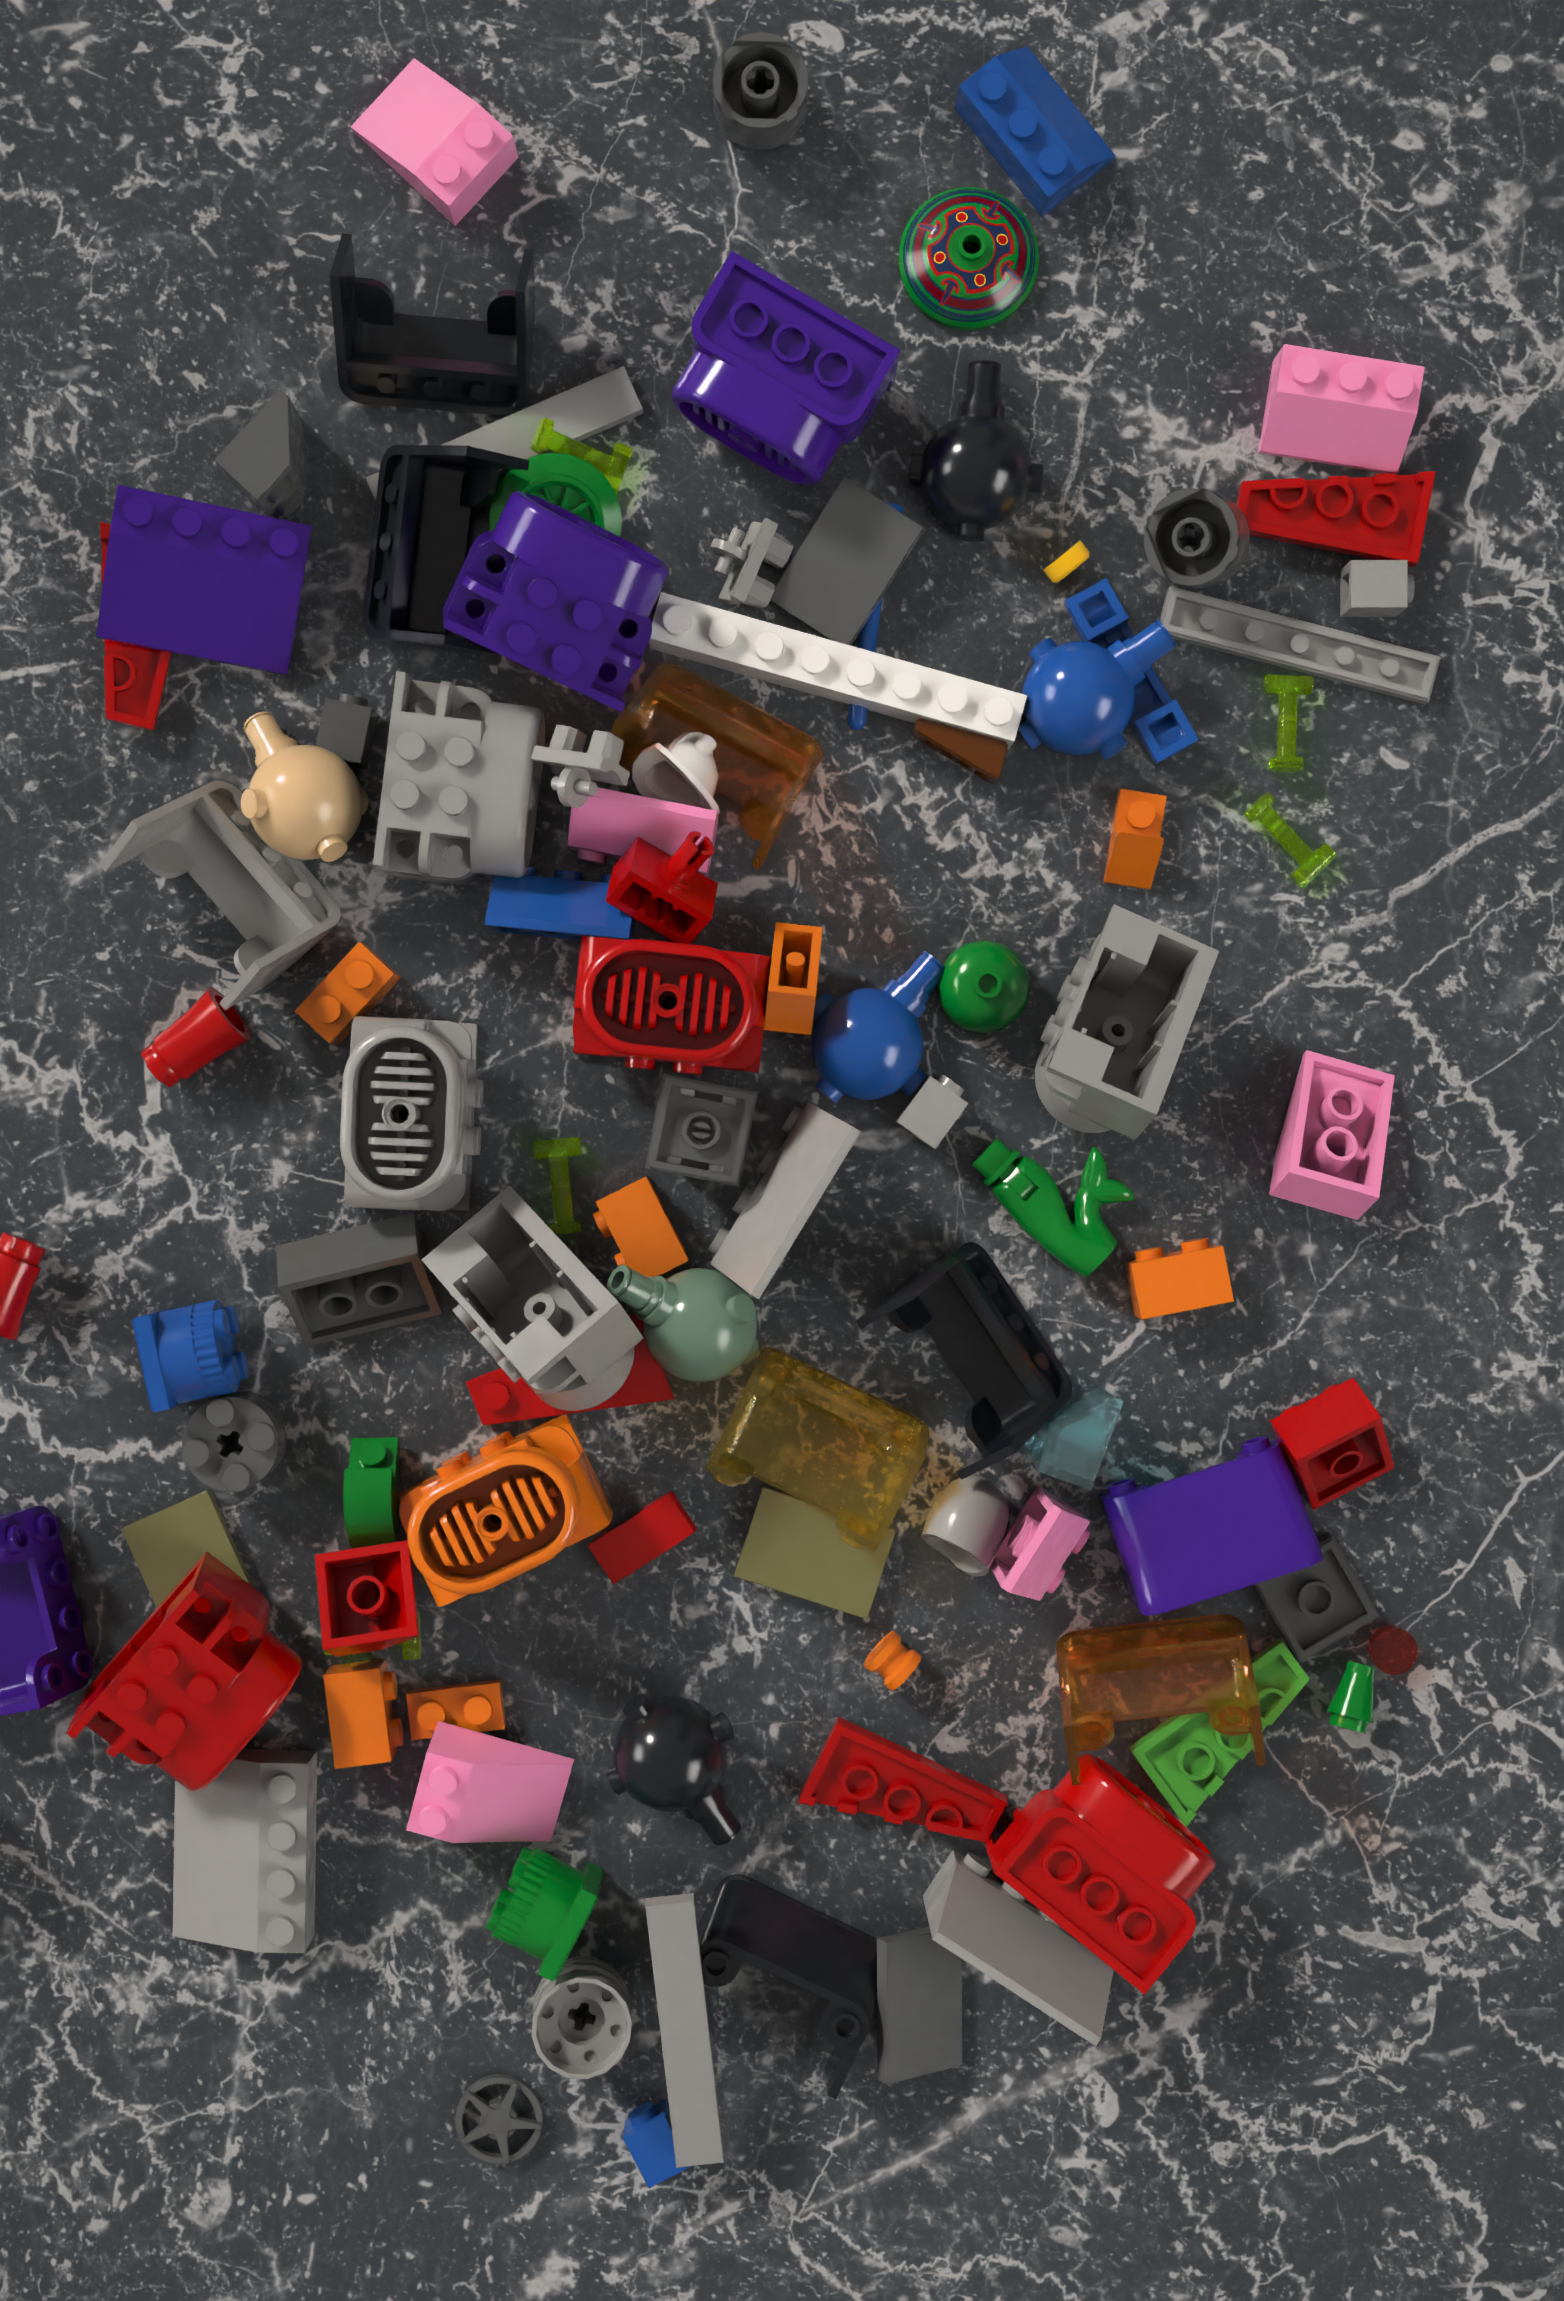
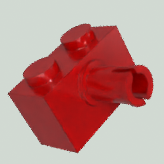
M693 831L687 835L686 840L671 856L638 836L613 866L605 902L676 943L690 944L712 919L718 883L698 872V869L713 855L715 851L713 843L708 837L704 836L696 846L695 843L700 838L701 833Z

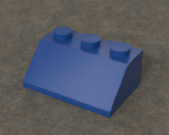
M1028 46L995 56L958 86L954 109L1042 218L1115 159L1116 155Z
M528 867L526 873L519 878L494 875L485 917V925L494 932L581 941V936L623 940L635 938L636 919L605 902L611 875H602L601 882L582 881L583 873L568 870H555L554 878L535 876L536 868Z

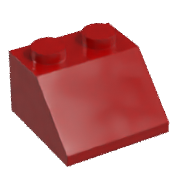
M1354 1378L1341 1384L1332 1385L1326 1388L1320 1395L1299 1406L1289 1407L1279 1416L1270 1420L1276 1440L1280 1442L1289 1468L1312 1510L1395 1468L1382 1418Z
M408 1540L315 1555L322 1647L324 1651L336 1657L383 1650L420 1636L413 1565L407 1543Z

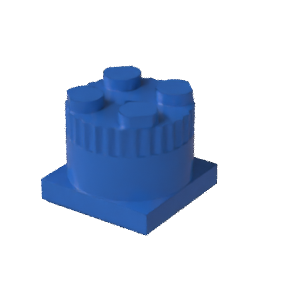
M216 1299L174 1309L169 1308L133 1318L132 1325L150 1409L153 1410V1413L168 1410L183 1403L235 1393L238 1391L240 1380L249 1378V1366L246 1355L243 1351L238 1352L234 1337L235 1333H239L240 1325L233 1305L223 1307L220 1300Z

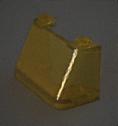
M763 1347L753 1364L704 1469L711 1472L713 1477L722 1484L732 1487L738 1484H747L752 1476L836 1516L835 1526L840 1532V1538L845 1543L855 1548L862 1549L866 1547L876 1552L926 1458L930 1431L922 1420L911 1413L786 1352L771 1347Z

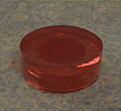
M1387 1625L1377 1629L1371 1635L1368 1642V1655L1372 1663L1381 1671L1391 1675H1398L1407 1672L1415 1664L1418 1656V1647L1415 1639L1406 1630L1395 1625Z

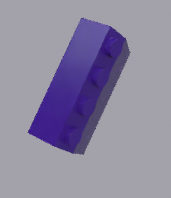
M118 485L109 533L96 637L287 676L312 526Z

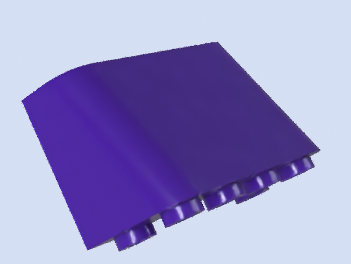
M34 1506L0 1515V1716L41 1709L83 1688L88 1684L93 1672V1658L88 1650L82 1626V1614L77 1606L71 1582V1571L66 1562L59 1534V1523L57 1518L45 1506Z

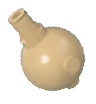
M259 712L252 715L245 722L243 729L256 750L255 764L257 770L250 781L249 788L241 796V809L244 816L250 818L256 833L270 848L286 857L300 860L321 858L325 862L339 859L346 853L347 843L355 834L361 817L368 808L366 791L360 787V783L350 766L338 755L318 746L299 745L295 739L289 738L283 733L270 712Z

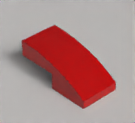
M671 1490L636 1511L627 1520L595 1538L588 1547L611 1582L615 1584L690 1536L697 1530V1527Z

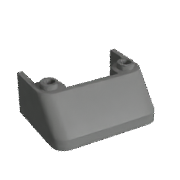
M213 781L132 820L99 866L107 872L138 856L150 871L160 877L171 879L179 877L186 872L189 873L247 940L234 954V964L241 978L219 1003L227 1010L277 979L329 934L339 922L341 913L334 898L300 859L286 857L276 852L259 837L250 818L245 817L242 812V792L230 783Z

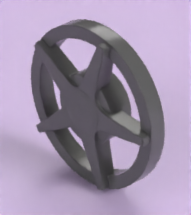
M492 2074L482 2077L466 2089L459 2101L455 2116L457 2135L464 2148L483 2162L509 2164L517 2161L532 2150L540 2137L543 2126L541 2101L534 2089L518 2077L508 2074ZM493 2084L511 2086L504 2098H495L489 2102L476 2094L478 2090ZM516 2089L524 2093L530 2100L535 2111L536 2120L519 2116L518 2110L513 2103ZM468 2100H470L480 2111L481 2118L480 2125L467 2134L464 2127L463 2113ZM516 2129H534L531 2137L523 2146L509 2152L508 2137ZM483 2136L497 2140L501 2154L485 2151L474 2144L473 2141Z

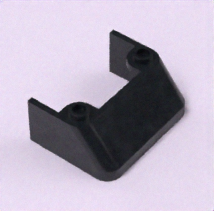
M342 233L330 272V288L338 381L342 392L349 399L361 404L504 416L516 413L525 407L530 385L535 322L534 249H524L516 290H504L495 294L488 305L487 321L395 314L394 297L385 284L371 278L355 277L352 234Z
M393 445L387 449L381 460L363 610L364 628L369 636L462 651L498 654L444 628L443 607L465 561L471 507L482 508L490 503L499 485V470H528L529 460L461 445Z
M974 1242L965 1243L890 1292L856 1320L862 1329L888 1314L890 1321L903 1332L914 1333L925 1327L975 1403L965 1414V1431L978 1451L957 1471L961 1480L1015 1454L1071 1398L1072 1384L1068 1373L984 1248Z
M741 1874L727 1876L716 1887L698 1925L704 1984L711 1987H721L729 1984L737 1976L743 1961H746L828 2000L822 2014L821 2027L827 2041L835 2046L825 2067L827 2096L836 2099L867 2036L876 2006L877 1939L748 1876Z

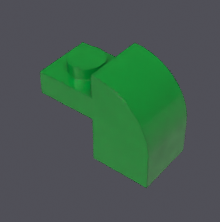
M398 1437L351 1438L348 1469L344 1470L343 1486L344 1520L350 1548L398 1542L400 1527V1499L397 1490L400 1456Z

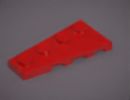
M1425 471L1411 475L1386 473L1376 474L1372 477L1348 478V476H1329L1328 479L1315 480L1290 478L1243 481L1239 486L1236 504L1245 515L1251 536L1373 560H1408V566L1414 567L1419 561L1436 471Z
M100 522L102 584L111 524ZM104 639L106 719L111 722L155 732L172 653Z
M635 1314L629 1317L644 1338L634 1346V1360L631 1371L620 1389L609 1399L595 1407L578 1411L554 1408L543 1402L522 1378L514 1383L501 1367L466 1381L483 1426L673 1400L675 1397L664 1369L656 1362L646 1344L644 1322L638 1319Z
M838 1716L798 1796V1803L814 1806L815 1803L837 1807L838 1812L856 1815L857 1812L884 1817L886 1822L902 1825L903 1821L927 1826L929 1831L987 1843L1007 1805V1795Z

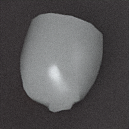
M972 1474L962 1480L959 1477V1479L953 1480L938 1495L928 1514L921 1538L933 1549L949 1558L957 1568L968 1575L984 1576L989 1572L1006 1533L1009 1518L1007 1498L988 1478L977 1474Z

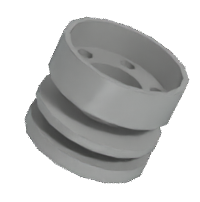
M576 1956L566 1960L557 1980L554 1979L552 1982L542 1977L534 1995L531 2036L538 2056L548 2068L566 2078L589 2079L606 2073L622 2059L631 2038V1999L625 1980L616 1969L596 1957ZM581 2003L589 2004V2011H585L583 2017L575 2016V2009H578Z

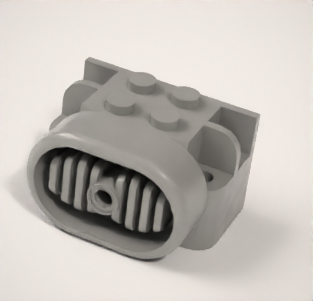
M396 671L373 865L390 877L455 885L470 884L477 880L481 874L513 878L522 877L528 869L531 858L543 763L531 760L535 745L545 747V717L542 710L534 706L494 702L482 690L456 686L453 682L449 681L432 683L411 680L406 672Z
M1114 904L1102 933L1093 942L1087 958L1080 956L1072 974L1067 975L1057 997V1001L1061 1003L1056 1014H1052L1040 1039L1044 1044L1036 1062L1035 1085L1039 1098L1046 1110L1057 1121L1071 1129L1087 1133H1100L1112 1130L1135 1140L1158 1114L1219 951Z
M354 1017L351 1028L350 1056L343 1073L340 1151L345 1166L344 1197L346 1207L418 1211L470 1210L472 1155H480L482 1138L481 1127H474V1108H482L484 1091L483 1080L476 1079L478 1024L411 1018ZM406 1108L409 1111V1116L407 1120L403 1116L404 1110Z
M510 1185L422 1259L423 1263L459 1304L452 1311L475 1339L495 1359L497 1364L514 1383L522 1378L546 1404L566 1411L589 1409L613 1396L626 1381L633 1365L634 1346L644 1337L614 1296Z

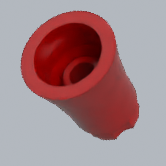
M209 987L187 1012L156 1036L154 1043L141 1052L147 1068L159 1082L164 1083L168 1088L177 1084L182 1078L188 1079L205 1065L252 1039L247 1024L235 1007L232 1006L225 1010L219 1004L225 996L215 988Z
M3 1232L0 1237V1336L17 1340L26 1305L41 1270V1267L38 1265L42 1261L41 1259L46 1249L7 1232Z

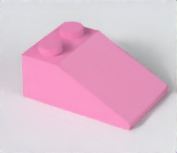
M415 58L351 126L352 131L454 226L461 221L519 158L514 137L476 101Z
M1306 1050L1301 1060L1277 1145L1269 1195L1358 1220L1380 1196L1395 1075Z
M1037 1485L1003 1538L991 1565V1569L1001 1588L1009 1593L1038 1601L1042 1599L1046 1591L1052 1594L1058 1588L1065 1575L1066 1570L1061 1567L1070 1553L1078 1554L1086 1544L1091 1533L1087 1526L1091 1521L1085 1514Z
M438 1721L426 1752L406 1830L450 1843L551 1841L574 1759Z

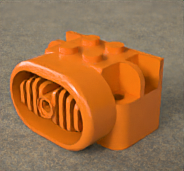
M567 1414L559 1415L515 1437H512L510 1431L499 1434L484 1442V1446L479 1448L480 1454L470 1458L467 1451L462 1452L441 1463L442 1466L436 1469V1475L398 1493L401 1502L399 1516L407 1533V1543L411 1557L423 1575L438 1607L452 1603L468 1594L492 1589L542 1565L558 1555L564 1548L601 1531L611 1523L614 1511Z

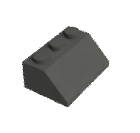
M414 1212L276 1246L278 1288L306 1347L442 1314L434 1274L422 1261L428 1255V1250Z

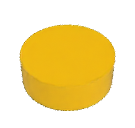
M1079 540L1043 571L1052 583L1057 584L1090 557V552Z

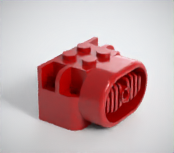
M581 936L573 1007L575 1009L573 1053L626 1059L625 1067L655 1071L656 1062L673 1064L672 1072L702 1076L703 1067L759 1073L771 957L676 942ZM667 998H674L677 1004L671 1010L664 1008L663 1004Z
M207 1551L86 1688L66 1734L75 1739L82 1729L87 1726L108 1742L105 1753L111 1758L116 1757L121 1752L139 1764L149 1765L154 1763L186 1789L197 1792L211 1784L226 1769L278 1709L300 1674L302 1658L267 1630L271 1610L268 1600L258 1590Z
M1085 1753L1077 1759L1054 1789L1039 1791L1024 1808L1018 1806L1012 1814L1014 1817L1013 1822L998 1840L991 1835L988 1842L984 1843L993 1871L998 1877L1145 1995L1191 1939L1195 1931L1196 1919L1188 1901L1214 1870L1216 1861L1210 1850L1172 1814L1107 1762L1093 1754Z

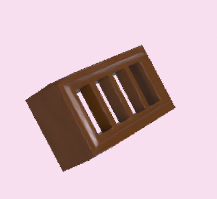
M921 718L916 720L912 736L985 781L996 784L1000 777L1008 747L1005 741Z

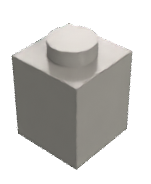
M1408 560L1349 561L1340 570V617H1396L1408 608V603L1412 602L1415 590L1414 576L1408 574Z
M943 1074L938 1080L928 1076L895 1120V1123L931 1149H936L969 1104L960 1098L965 1090Z

